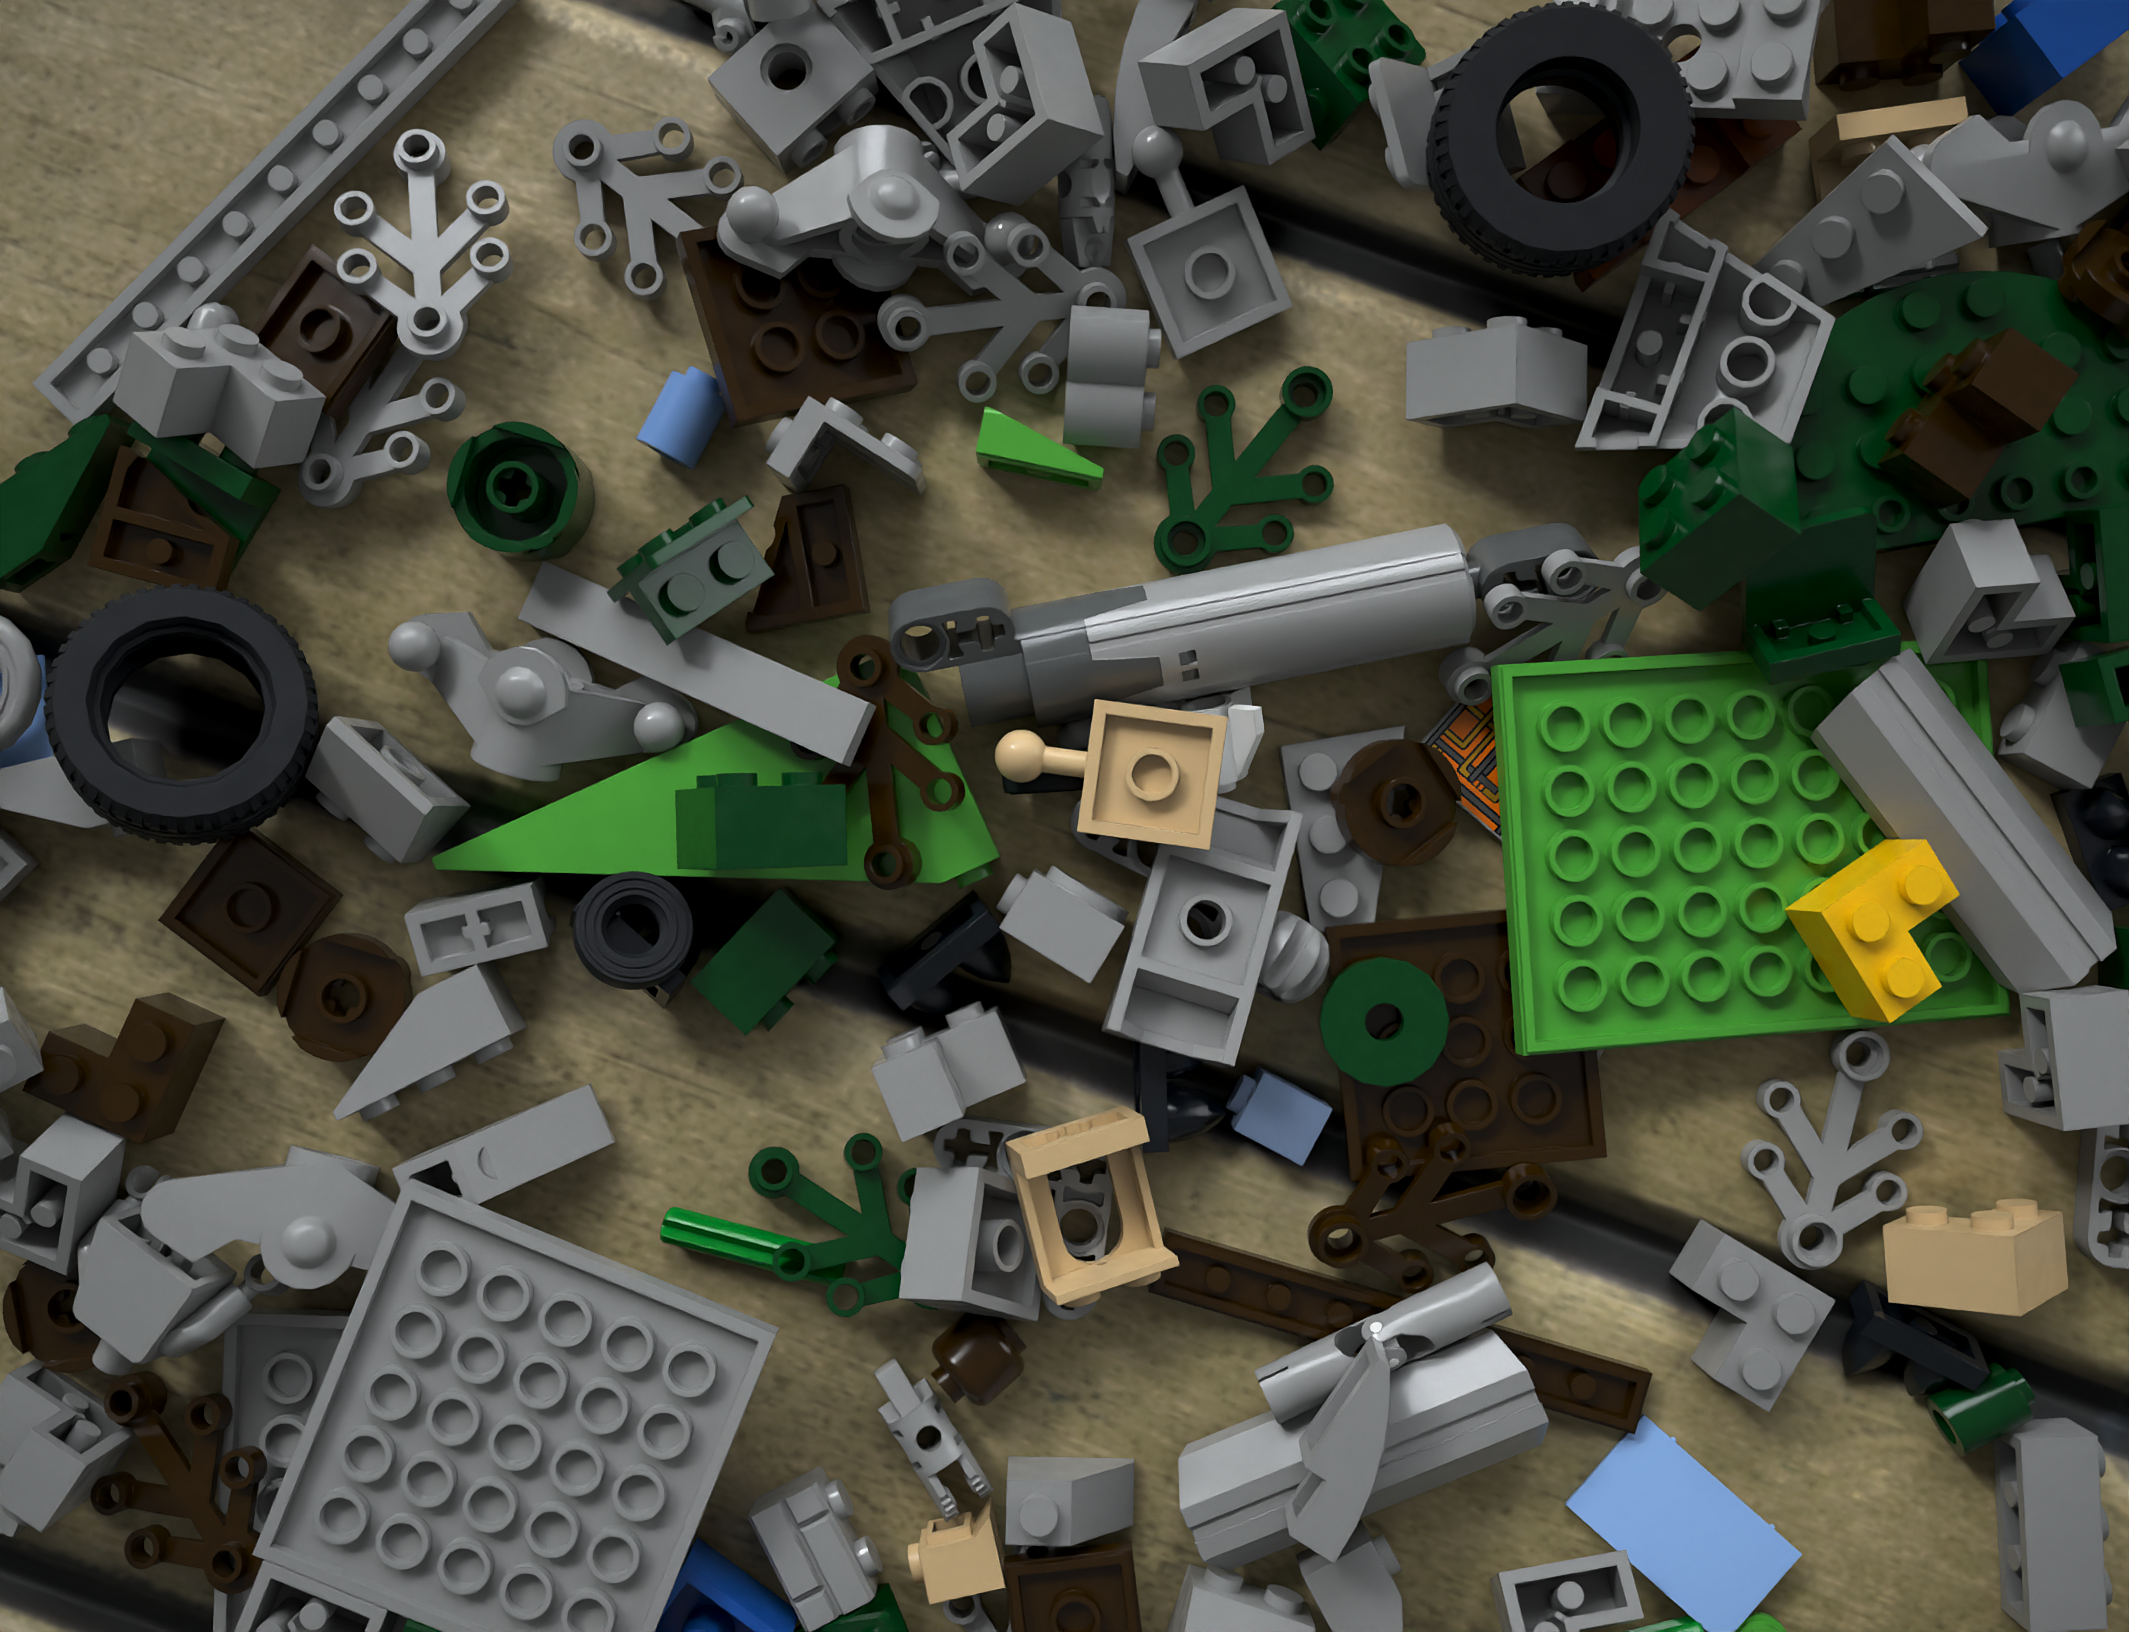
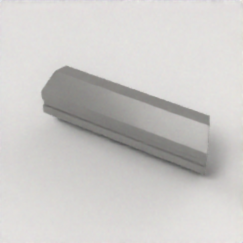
M1911 648L1900 652V655L1893 656L1868 679L1864 680L1850 692L1814 730L1810 739L1887 839L1927 840L1960 893L1958 897L1943 906L1941 910L1999 985L2018 994L2074 986L2090 972L2089 969L2095 963L2103 961L2117 949L2112 912Z
M1483 1328L1422 1358L1408 1361L1390 1372V1409L1385 1446L1373 1489L1361 1517L1542 1445L1549 1425V1419L1542 1403L1538 1400L1528 1370L1493 1330ZM1323 1404L1281 1424L1277 1423L1272 1410L1186 1445L1178 1458L1180 1512L1188 1529L1190 1528L1194 1536L1196 1548L1203 1562L1230 1571L1299 1543V1541L1289 1535L1284 1506L1309 1472L1308 1469L1304 1468L1298 1441Z

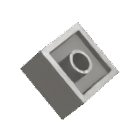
M334 716L326 725L305 774V777L320 790L315 796L317 801L337 818L346 821L350 817L368 833L363 838L368 848L391 864L396 860L401 864L421 862L471 807L376 721Z
M917 1167L914 1192L910 1200V1220L905 1255L901 1264L899 1299L942 1310L1038 1322L1042 1290L1040 1289L1014 1180L980 1167Z
M1189 1564L1166 1632H1315L1316 1627L1308 1604L1304 1603L1301 1595L1289 1588L1270 1584L1265 1590L1243 1582V1577L1234 1570L1226 1571L1210 1564L1204 1569Z

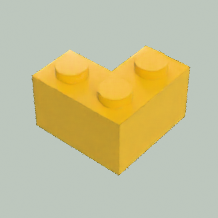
M1885 839L1784 910L1850 1016L1891 1023L1942 987L1908 931L1958 897L1960 893L1926 839Z

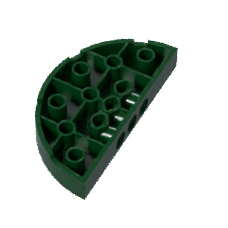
M1969 271L1942 274L1904 284L1858 305L1835 319L1790 446L1793 447L1800 521L1866 506L1871 509L1878 520L1876 554L1938 544L1949 524L1969 519H1979L1981 521L2014 519L2017 528L2024 529L2064 522L2066 510L2129 501V339L2123 337L2115 329L2112 322L2101 317L2086 305L2076 304L2066 299L2058 289L2057 280L2017 272ZM2012 327L2077 372L2079 376L2040 432L2009 443L1969 500L1941 509L1878 465V462L1891 445L1884 440L1893 423L1905 410L1910 407L1917 408L1928 392L1922 386V383L1940 358L1947 353H1951L1954 356L1957 355L1978 337L1984 341Z

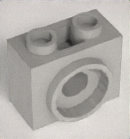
M810 0L809 10L803 14L780 21L769 22L707 78L718 102L784 175H787L797 165L800 168H805L818 159L828 145L827 138L843 123L850 126L860 121L875 104L876 98L874 96L879 92L873 67L812 0ZM796 70L806 75L802 84L793 90H782L775 86L776 80L786 71Z
M1053 865L1047 875L1036 868L1028 879L1017 873L996 906V909L1006 914L999 927L1000 929L1089 984L1125 928L1123 922L1129 914L1127 910Z

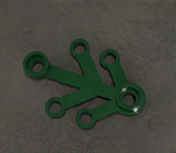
M1312 366L1299 367L1289 373L1279 393L1281 406L1236 461L1231 428V417L1235 410V398L1232 392L1224 386L1211 385L1200 393L1196 403V413L1201 422L1205 424L1212 490L1195 510L1189 469L1195 459V447L1191 440L1184 435L1172 434L1165 437L1159 444L1156 459L1158 466L1165 472L1169 516L1159 524L1153 542L1155 555L1163 567L1175 574L1186 575L1200 572L1207 567L1215 553L1259 549L1265 554L1277 555L1288 548L1293 540L1294 530L1291 522L1282 515H1268L1255 525L1215 526L1231 506L1299 500L1307 506H1317L1325 502L1331 495L1334 487L1333 477L1326 468L1319 465L1307 466L1300 473L1256 477L1301 421H1313L1326 411L1333 397V386L1326 373ZM1298 387L1310 388L1315 394V404L1310 407L1299 406L1294 401L1293 391ZM1210 396H1219L1225 400L1227 411L1221 416H1211L1205 410L1204 401ZM1173 444L1181 445L1187 452V461L1179 466L1169 464L1164 457V450L1168 446ZM1308 475L1320 477L1324 482V493L1316 497L1306 494L1302 487L1303 478ZM1268 524L1281 526L1285 533L1284 542L1277 546L1266 543L1262 536L1263 527ZM1180 533L1191 534L1197 543L1196 550L1189 555L1178 553L1173 546V539L1176 535Z
M859 1133L852 1136L843 1150L844 1161L853 1170L861 1213L801 1175L796 1157L785 1148L772 1146L760 1150L752 1158L748 1169L749 1183L758 1195L767 1199H779L786 1196L847 1236L806 1246L796 1242H788L781 1245L775 1251L772 1258L773 1271L781 1280L795 1282L805 1277L809 1271L878 1256L900 1271L861 1283L848 1277L837 1279L831 1283L826 1291V1304L833 1314L840 1317H851L857 1314L863 1306L899 1298L901 1264L905 1255L906 1243L891 1232L878 1168L883 1150L880 1141L868 1133ZM859 1141L868 1142L873 1146L875 1156L873 1161L867 1165L857 1164L851 1157V1148ZM778 1160L785 1165L787 1174L781 1183L770 1184L763 1179L761 1170L766 1162ZM917 1168L905 1171L899 1177L896 1184L897 1196L903 1204L908 1206L909 1217L911 1198L904 1191V1183L908 1177L916 1176ZM789 1249L799 1251L804 1258L802 1270L795 1275L785 1274L779 1266L781 1254ZM847 1284L856 1290L858 1298L856 1304L851 1309L841 1310L834 1304L833 1294L837 1287ZM915 1303L917 1306L924 1309L937 1310L933 1307Z

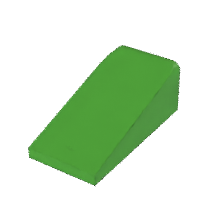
M985 407L976 447L977 462L980 464V467L1094 491L1101 489L1104 468L1001 412Z

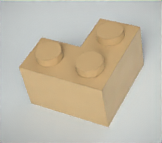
M2035 1200L1996 1201V1208L1989 1211L1973 1212L1970 1214L1971 1219L1948 1217L1947 1208L1940 1206H1914L1906 1209L1905 1216L1883 1225L1888 1302L2020 1317L2068 1289L2063 1212L2038 1210V1202Z

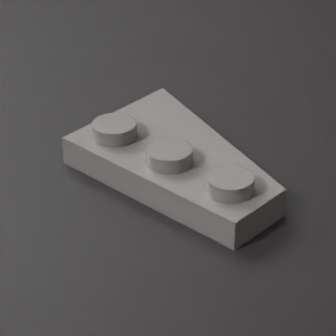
M1892 134L1751 267L1762 275L1769 273L1809 301L1822 307L1976 241L1984 236L1988 227Z
M1406 725L1278 747L1288 810L1304 814L1295 845V854L1306 921L1319 932H1325L1326 926L1375 922L1383 865H1378L1361 857L1347 844L1338 828L1335 809L1330 803L1329 792L1332 784L1340 778L1346 763L1356 752L1378 740L1403 739ZM1393 789L1387 797L1388 802L1386 806L1389 814L1392 813L1395 791Z

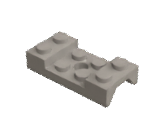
M1553 0V3L1556 2L1557 5H1561L1562 2L1573 1L1574 4H1579L1581 1L1590 3V7H1595L1597 4L1606 6V10L1609 11L1615 9L1622 13L1621 17L1625 19L1628 16L1637 20L1636 24L1640 27L1642 25L1646 26L1650 30L1648 34L1651 37L1656 35L1662 41L1660 45L1664 49L1668 48L1673 40L1683 35H1694L1701 39L1700 48L1692 58L1683 62H1677L1682 69L1679 72L1681 77L1686 78L1688 84L1686 92L1691 94L1693 103L1690 106L1691 109H1694L1695 117L1807 121L1810 95V67L1820 15L1828 6L1830 0ZM1560 86L1536 87L1535 94L1546 113L1605 115L1592 100L1577 91Z
M1217 796L1210 850L1155 843V846H1157L1123 966L1119 969L1102 1032L1222 1068L1235 1066L1304 814L1291 810L1260 809ZM1205 903L1217 909L1222 919V928L1216 938L1204 940L1192 934L1187 925V915L1193 905Z

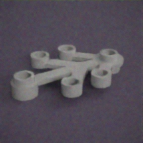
M672 116L665 117L656 123L653 130L611 135L602 124L593 120L580 119L572 121L565 125L556 135L552 153L555 165L566 179L576 183L581 222L574 231L575 245L584 257L594 262H602L609 259L616 250V236L606 223L604 183L621 196L624 202L631 262L626 267L624 275L626 285L637 298L645 301L655 300L664 293L667 286V278L665 272L658 264L653 222L675 239H677L682 231L704 228L670 201L708 196L728 201L736 191L744 187L743 173L737 162L732 158L717 156L709 160L704 169L638 177L620 162L662 155L668 161L679 162L689 157L694 148V137L688 125L682 119ZM677 130L684 133V140L680 146L676 148H666L663 146V138L668 132ZM588 141L594 144V151L589 158L584 160L574 158V150L579 143ZM723 169L733 171L735 178L729 186L720 188L713 184L714 175L718 171ZM595 230L605 232L606 239L600 248L595 250L586 248L585 240L589 233ZM645 269L654 270L656 272V281L651 287L647 289L636 287L635 281L640 271Z
M411 129L400 136L393 151L394 161L400 175L408 184L411 240L378 215L372 199L364 192L348 191L339 196L334 204V213L345 233L353 237L364 238L414 276L415 298L384 278L375 257L365 249L355 248L344 252L338 259L337 272L347 290L357 295H366L398 320L397 334L402 345L409 353L424 360L441 361L451 357L461 345L465 334L462 316L493 284L501 283L508 279L513 272L514 264L507 245L497 238L488 237L477 241L472 246L470 260L473 267L444 294L442 275L490 226L499 225L507 218L509 204L503 188L498 183L490 180L478 181L466 193L468 208L439 236L436 187L449 176L451 170L450 159L443 142L438 136L423 129ZM419 151H427L426 154L420 157H412L413 154ZM493 198L498 200L491 208L482 209L478 207L479 203L484 199ZM353 210H366V213L358 219L347 218ZM498 255L502 257L501 261L494 266L482 265L483 260L488 256ZM356 267H369V271L364 276L350 277V273ZM429 321H440L438 326L432 330L423 331L419 329Z
M1022 223L1014 227L1008 236L1007 248L1010 255L1023 267H1038L1062 289L1035 294L986 254L984 246L974 234L967 231H958L950 235L944 243L943 256L952 271L959 275H971L996 295L998 299L926 308L913 295L896 294L889 297L881 305L877 315V324L886 343L896 350L905 352L920 348L925 344L928 337L932 335L999 327L977 356L964 362L956 372V384L964 398L974 403H980L993 396L997 388L995 375L1039 321L1062 318L1039 351L1027 353L1018 365V376L1026 389L1034 394H1045L1051 391L1058 383V366L1068 355L1072 305L1086 306L1087 299L1091 294L1104 292L1106 301L1103 307L1125 309L1127 296L1120 279L1111 271L1101 267L1078 270L1050 246L1047 236L1038 226L1031 223ZM1024 236H1037L1039 245L1033 254L1024 256L1018 253V244ZM962 243H971L975 247V254L972 260L965 264L955 262L953 253L956 247ZM910 316L917 319V329L913 334L901 336L895 332L896 324L901 318ZM1035 364H1047L1048 373L1044 379L1038 382L1028 379V373ZM979 371L987 375L986 382L980 389L970 390L966 388V380L970 374Z
M465 313L462 316L465 325V334L468 329L467 313ZM440 321L427 322L419 329L423 331L432 330L438 326ZM401 343L374 385L371 375L349 405L350 421L339 437L337 436L335 419L321 411L311 441L312 452L305 458L304 463H301L298 471L297 480L301 495L306 501L322 509L340 508L351 504L358 497L363 482L399 472L406 475L420 473L429 463L430 449L425 441L408 431H399L392 434L386 441L383 450L365 454L361 453L375 435L434 419L443 422L455 420L462 414L466 405V397L462 389L446 378L435 377L424 384L419 395L397 400L424 360L409 353ZM449 391L447 402L437 408V400L440 395ZM413 445L411 456L402 462L401 455L403 450L407 446ZM331 470L329 478L324 482L326 474Z
M1640 546L1623 551L1613 562L1578 557L1574 551L1569 549H1561L1550 554L1542 565L1541 573L1544 580L1556 594L1569 595L1578 591L1583 585L1601 587V589L1584 599L1522 592L1512 584H1501L1491 589L1484 599L1483 608L1497 628L1512 629L1520 625L1524 620L1543 623L1486 656L1481 650L1473 647L1459 648L1446 656L1439 667L1438 676L1450 698L1458 703L1469 706L1483 703L1492 695L1491 666L1522 664L1551 647L1553 649L1547 662L1577 660L1594 622L1609 613L1611 615L1601 639L1589 647L1585 660L1606 659L1610 656H1613L1612 658L1630 657L1625 651L1624 646L1642 609L1657 603L1668 592L1640 573ZM1572 567L1566 575L1558 577L1561 571ZM1513 602L1508 609L1499 611L1506 603Z
M1860 1028L1844 1030L1832 1042L1830 1058L1838 1072L1821 1139H1819L1801 1109V1096L1793 1084L1781 1079H1768L1758 1087L1756 1092V1103L1763 1113L1776 1118L1811 1177L1805 1202L1783 1170L1785 1167V1156L1778 1146L1766 1140L1756 1139L1748 1142L1743 1147L1740 1155L1743 1169L1748 1174L1761 1180L1783 1217L1777 1233V1241L1781 1253L1789 1262L1806 1270H1818L1829 1266L1839 1257L1842 1251L1843 1234L1882 1211L1891 1212L1898 1210L1904 1205L1908 1196V1189L1902 1178L1885 1170H1876L1869 1173L1863 1180L1862 1193L1833 1208L1838 1186L1898 1149L1910 1150L1916 1147L1923 1137V1125L1918 1117L1903 1110L1892 1109L1885 1112L1879 1118L1877 1130L1849 1146L1864 1083L1879 1078L1886 1071L1890 1063V1050L1886 1041L1877 1033ZM1859 1042L1863 1049L1862 1058L1857 1063L1850 1064L1846 1057V1051L1852 1043ZM1783 1088L1787 1094L1786 1103L1780 1109L1774 1110L1769 1102L1770 1095L1775 1089ZM1905 1119L1908 1124V1132L1901 1140H1895L1892 1135L1893 1125L1898 1120ZM1768 1149L1771 1153L1770 1165L1764 1170H1757L1754 1165L1756 1154L1760 1150ZM1890 1180L1893 1186L1891 1196L1885 1201H1879L1876 1195L1879 1184ZM1808 1226H1814L1817 1232L1815 1241L1809 1246L1802 1247L1799 1239L1802 1230Z

